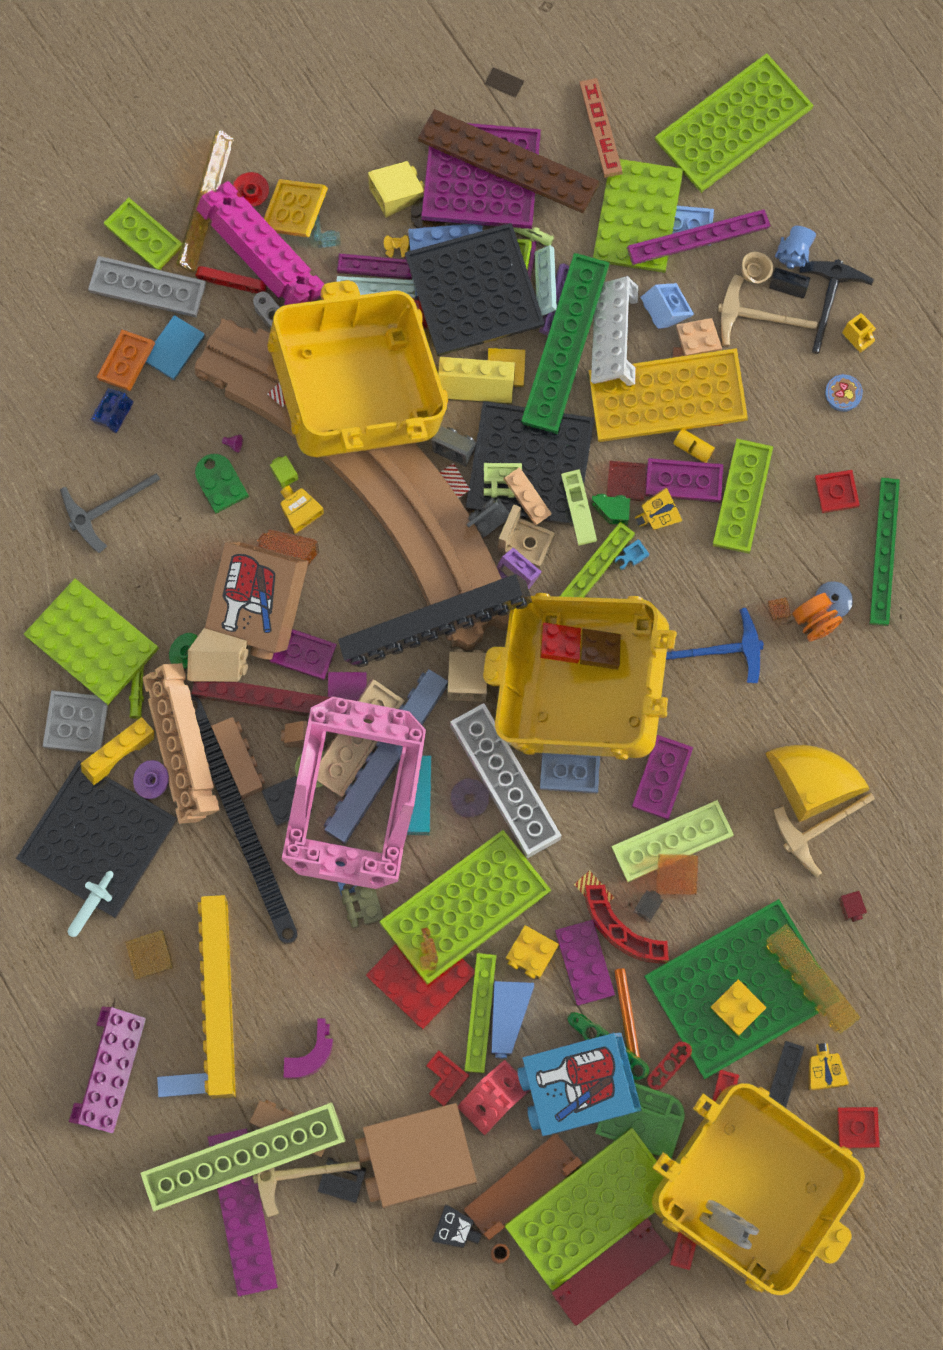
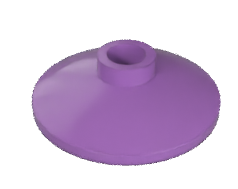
M154 760L142 763L135 771L133 777V785L136 792L146 799L159 797L166 790L169 782V774L166 767Z

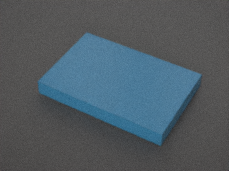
M174 315L155 341V345L145 363L175 380L205 338V334Z

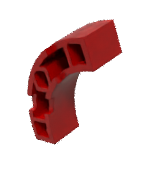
M605 885L585 886V900L591 919L602 936L611 945L624 954L644 962L666 964L669 961L668 941L653 940L635 934L612 911Z

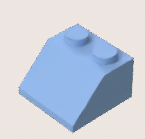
M677 283L654 285L640 297L657 328H669L694 315Z

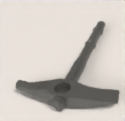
M155 473L87 513L74 502L67 487L61 488L62 499L71 520L68 523L71 530H77L82 538L95 551L100 553L107 545L95 534L91 521L160 480L158 474Z

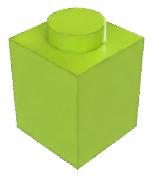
M287 456L277 457L270 464L271 471L282 489L298 480V474Z

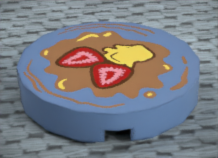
M842 374L835 376L825 388V398L829 405L837 411H850L857 407L862 399L863 390L861 384L850 375Z

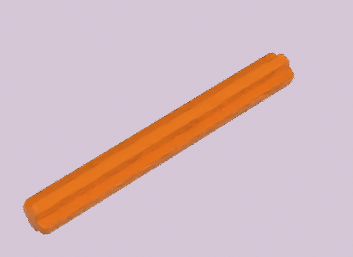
M624 968L615 970V977L627 1048L640 1058L626 972Z

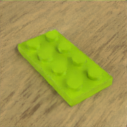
M130 198L104 222L106 228L156 270H160L183 247V244Z

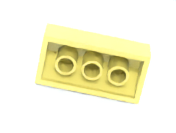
M440 357L438 376L442 389H445L448 399L512 404L515 362Z

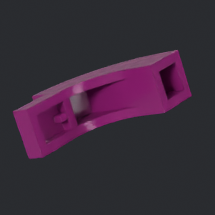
M317 1019V1041L314 1049L309 1054L299 1058L284 1057V1079L309 1077L319 1071L328 1061L333 1048V1039L326 1038V1036L330 1035V1024H326V1019Z

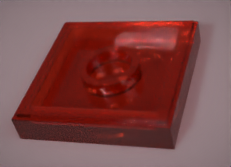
M610 461L607 497L623 495L632 501L644 502L647 464Z

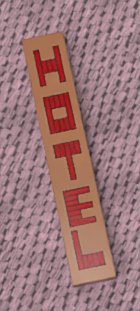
M598 79L580 81L579 85L604 178L621 175L622 168Z

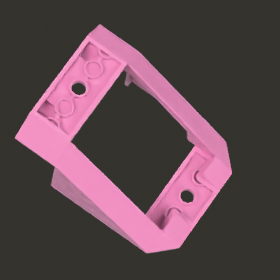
M331 697L311 707L281 859L297 874L372 889H378L398 882L403 847L414 808L426 729L409 711L338 697ZM364 719H369V720H371L373 723H366V722H364L363 720H364ZM326 731L402 746L382 853L306 839ZM341 861L345 866H338L336 862Z

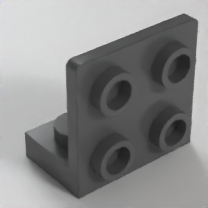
M491 498L484 504V509L480 512L478 509L475 510L467 518L469 520L466 524L468 528L475 524L482 539L504 523L510 514L499 498L496 500Z

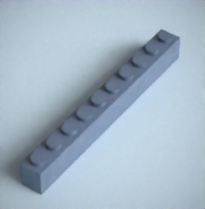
M429 669L426 674L423 672L419 677L417 688H412L407 698L409 700L406 705L402 704L399 708L400 710L409 711L421 725L424 724L448 687L446 679ZM377 742L376 746L378 748L367 757V765L364 769L360 768L356 774V782L354 785L350 784L345 791L347 796L343 801L340 800L334 809L336 813L333 817L329 816L324 824L326 834L344 845L347 843L400 761L401 745Z

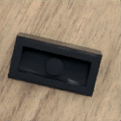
M775 267L769 288L799 298H805L811 278Z

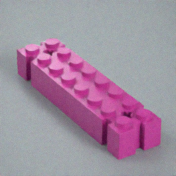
M229 181L218 186L216 192L211 190L201 196L196 210L205 219L210 218L212 220L211 226L278 298L283 297L285 299L284 305L313 302L321 297L320 293L324 283L317 275L312 276L310 274L311 269L244 197L237 196L238 191Z

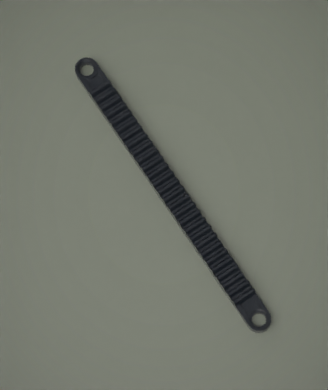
M191 696V700L198 704L195 716L209 764L210 775L277 935L284 944H292L298 936L295 924L203 705L198 697ZM291 929L294 933L293 937L290 939L283 938V931Z

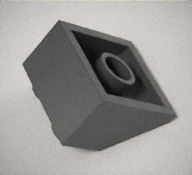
M441 427L432 439V452L464 467L467 466L476 448V442L472 437L459 435L456 430L447 427V429Z

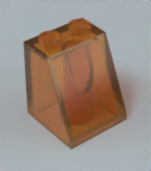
M270 529L267 533L264 532L258 539V547L309 561L308 566L319 553L318 542L311 538Z

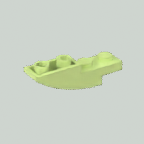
M580 469L562 473V480L578 545L596 542L597 538Z

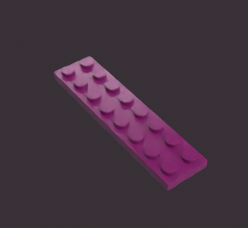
M246 1128L209 1136V1147L248 1134V1130ZM252 1175L217 1188L238 1297L278 1288L258 1183H254Z

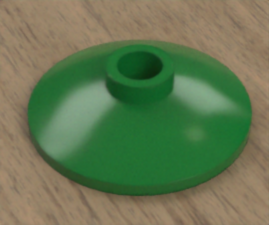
M184 633L174 640L169 650L171 664L182 663L184 669L188 668V650L198 637L196 634Z

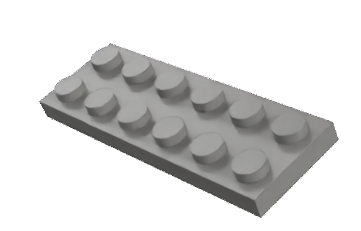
M98 256L88 291L102 296L197 317L206 281Z

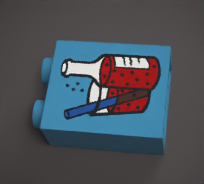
M612 1033L523 1057L524 1067L518 1068L520 1085L523 1091L531 1090L534 1106L528 1107L531 1127L533 1130L541 1129L542 1136L642 1111L622 1033Z

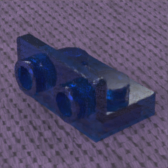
M108 388L90 420L96 424L108 427L112 432L117 433L131 409L133 401L124 392Z

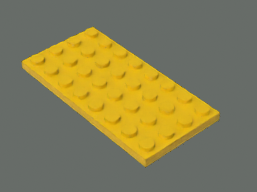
M737 348L634 363L632 365L635 367V384L630 386L625 384L620 378L593 384L591 382L592 370H588L598 442L748 421Z

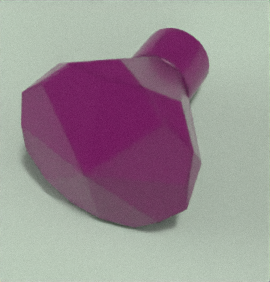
M241 434L230 438L223 437L222 444L228 445L233 451L238 453L243 446V437Z

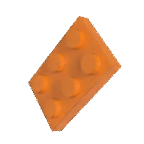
M121 330L97 375L98 380L131 391L155 342L137 334Z

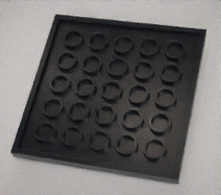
M512 223L405 252V258L437 357L545 326Z
M483 401L466 510L475 511L478 509L480 512L484 509V504L491 499V496H484V488H491V484H484V463H522L523 473L552 513L543 521L574 526L561 474L580 469L584 484L594 418L564 413L558 433L556 434L521 424L526 407ZM497 484V488H508V485ZM497 496L509 512H511L513 505L521 507L520 518L530 519L515 496L514 498Z
M78 760L16 859L85 901L92 892L85 887V884L91 882L99 885L106 872L112 871L113 877L105 888L112 895V900L106 901L101 898L96 907L116 919L178 819L107 776L93 785L82 773V762Z

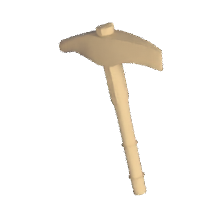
M734 275L724 302L723 304L719 303L718 312L721 313L722 346L724 347L730 346L731 328L737 316L816 329L817 322L739 307V290L745 278Z
M873 794L866 795L803 833L798 831L789 821L784 806L773 810L775 820L785 842L783 844L784 850L787 853L791 852L817 878L822 874V871L814 863L807 841L875 800Z
M356 1161L278 1171L273 1167L254 1174L253 1180L254 1183H258L265 1212L270 1217L279 1214L275 1203L277 1181L361 1169V1163Z

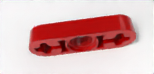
M678 1042L648 1076L647 1082L650 1088L659 1090L669 1082L691 1056L692 1048L689 1043ZM686 1046L687 1048L685 1051L687 1052V1055H680L678 1059H680L681 1062L679 1063L676 1058L671 1056V1054L673 1053L676 1056L680 1051L678 1047ZM667 1060H672L675 1063V1069L671 1072L667 1071L664 1067ZM660 1068L663 1073L669 1075L667 1078L664 1075L660 1079L661 1085H653L654 1080L652 1078L653 1076L658 1077L661 1074L658 1071Z

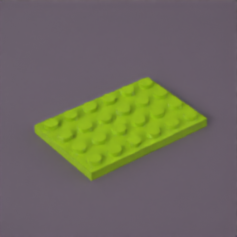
M619 159L622 174L607 177L593 258L610 262L611 265L666 273L668 256L632 265L627 247L628 245L673 233L683 169Z
M76 578L24 633L26 638L106 705L111 703L159 650L156 644Z

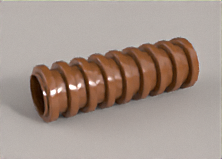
M504 1244L495 1245L491 1251L492 1260L498 1264L506 1262L510 1254L508 1247ZM495 1249H504L506 1257L501 1260L497 1259L494 1256Z

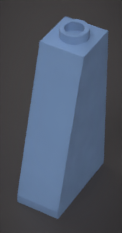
M494 981L491 1055H495V1058L506 1059L507 1055L512 1054L533 992L534 983Z

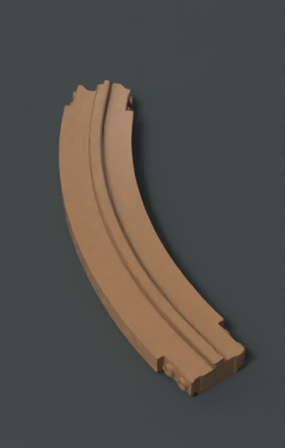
M222 318L220 326L216 328L213 335L209 338L205 350L195 363V375L202 381L212 382L219 389L224 388L225 397L254 411L296 439L295 434L291 430V420L286 404L282 407L267 395L279 383L273 358L267 347L270 333L259 328L255 334L249 328L245 327L243 329L237 326L234 321ZM415 443L319 457L358 495L386 530L411 570L427 606L501 579L497 567L475 524L469 528L466 525L469 521L467 519L469 514L437 468ZM509 614L493 616L492 620L474 623V626L468 629L460 628L456 630V633L446 635L448 641L451 640L452 647L458 646L465 651L474 650L475 646L482 642L483 634L488 627L495 626L502 631L508 629Z

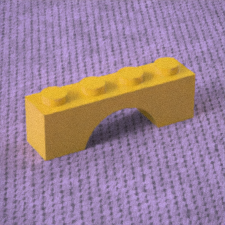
M141 717L81 763L82 773L95 785L107 776L114 765L124 756L135 750L140 751L153 741L154 730Z

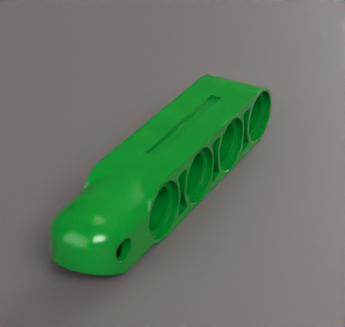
M571 1012L567 1018L569 1025L580 1033L585 1040L593 1039L589 1036V1029L591 1027L597 1031L595 1038L610 1034L600 1025L593 1023L584 1014ZM625 1046L633 1079L640 1080L647 1077L649 1074L648 1065ZM637 1065L643 1068L641 1076L635 1074L634 1069Z

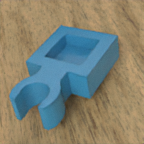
M638 539L623 549L625 555L618 556L615 559V563L623 561L624 565L619 568L623 570L629 562L633 566L637 565L649 557V553Z

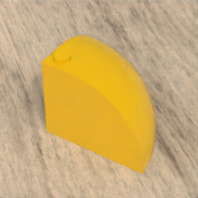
M789 745L775 748L765 753L799 822L863 794L870 789L862 775L848 761L829 750L809 745Z

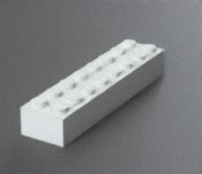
M483 703L450 721V727L526 858L561 840L559 830L508 743L498 736L495 730V721L486 705Z

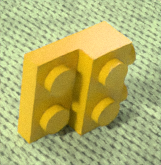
M525 925L506 956L507 964L516 970L518 968L525 971L524 974L532 979L536 977L540 979L559 944Z

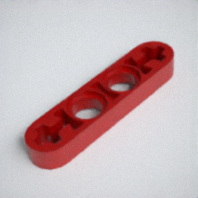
M199 266L195 275L199 280L255 294L265 292L267 287L262 280L204 266Z

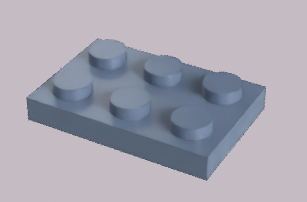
M542 753L540 790L598 794L600 756Z

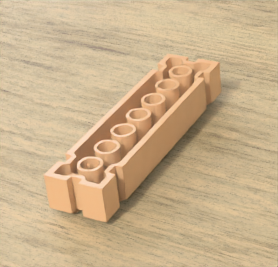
M182 663L163 664L155 669V672H150L143 677L145 690L150 694L148 702L164 766L169 774V786L173 802H177L178 806L175 810L179 824L199 822L206 818V815H212L219 811L216 795H212L214 784L211 779L188 685H184L186 674Z

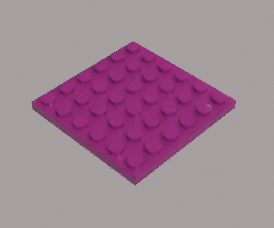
M468 123L539 155L541 129ZM429 146L422 220L502 226L512 223L513 228L532 229L535 202L534 192Z

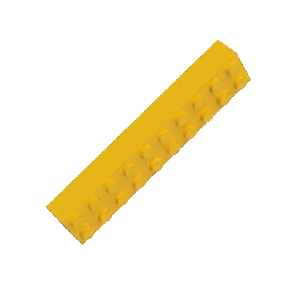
M225 895L202 896L201 902H198V914L202 917V922H199L198 925L199 934L203 936V941H199V950L203 956V961H200V972L204 975V981H201V992L205 995V1000L202 1001V1013L204 1012V1015H206V1020L202 1021V1028L207 1040H203V1051L207 1054V1060H204V1072L208 1074V1080H205V1093L207 1092L212 1099L235 1098L228 901Z

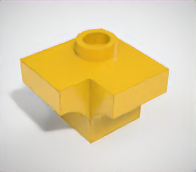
M860 313L847 323L842 334L861 353L875 342L872 333L876 328Z

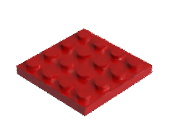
M395 944L366 974V977L423 1030L475 975V970L464 959H461L427 985Z

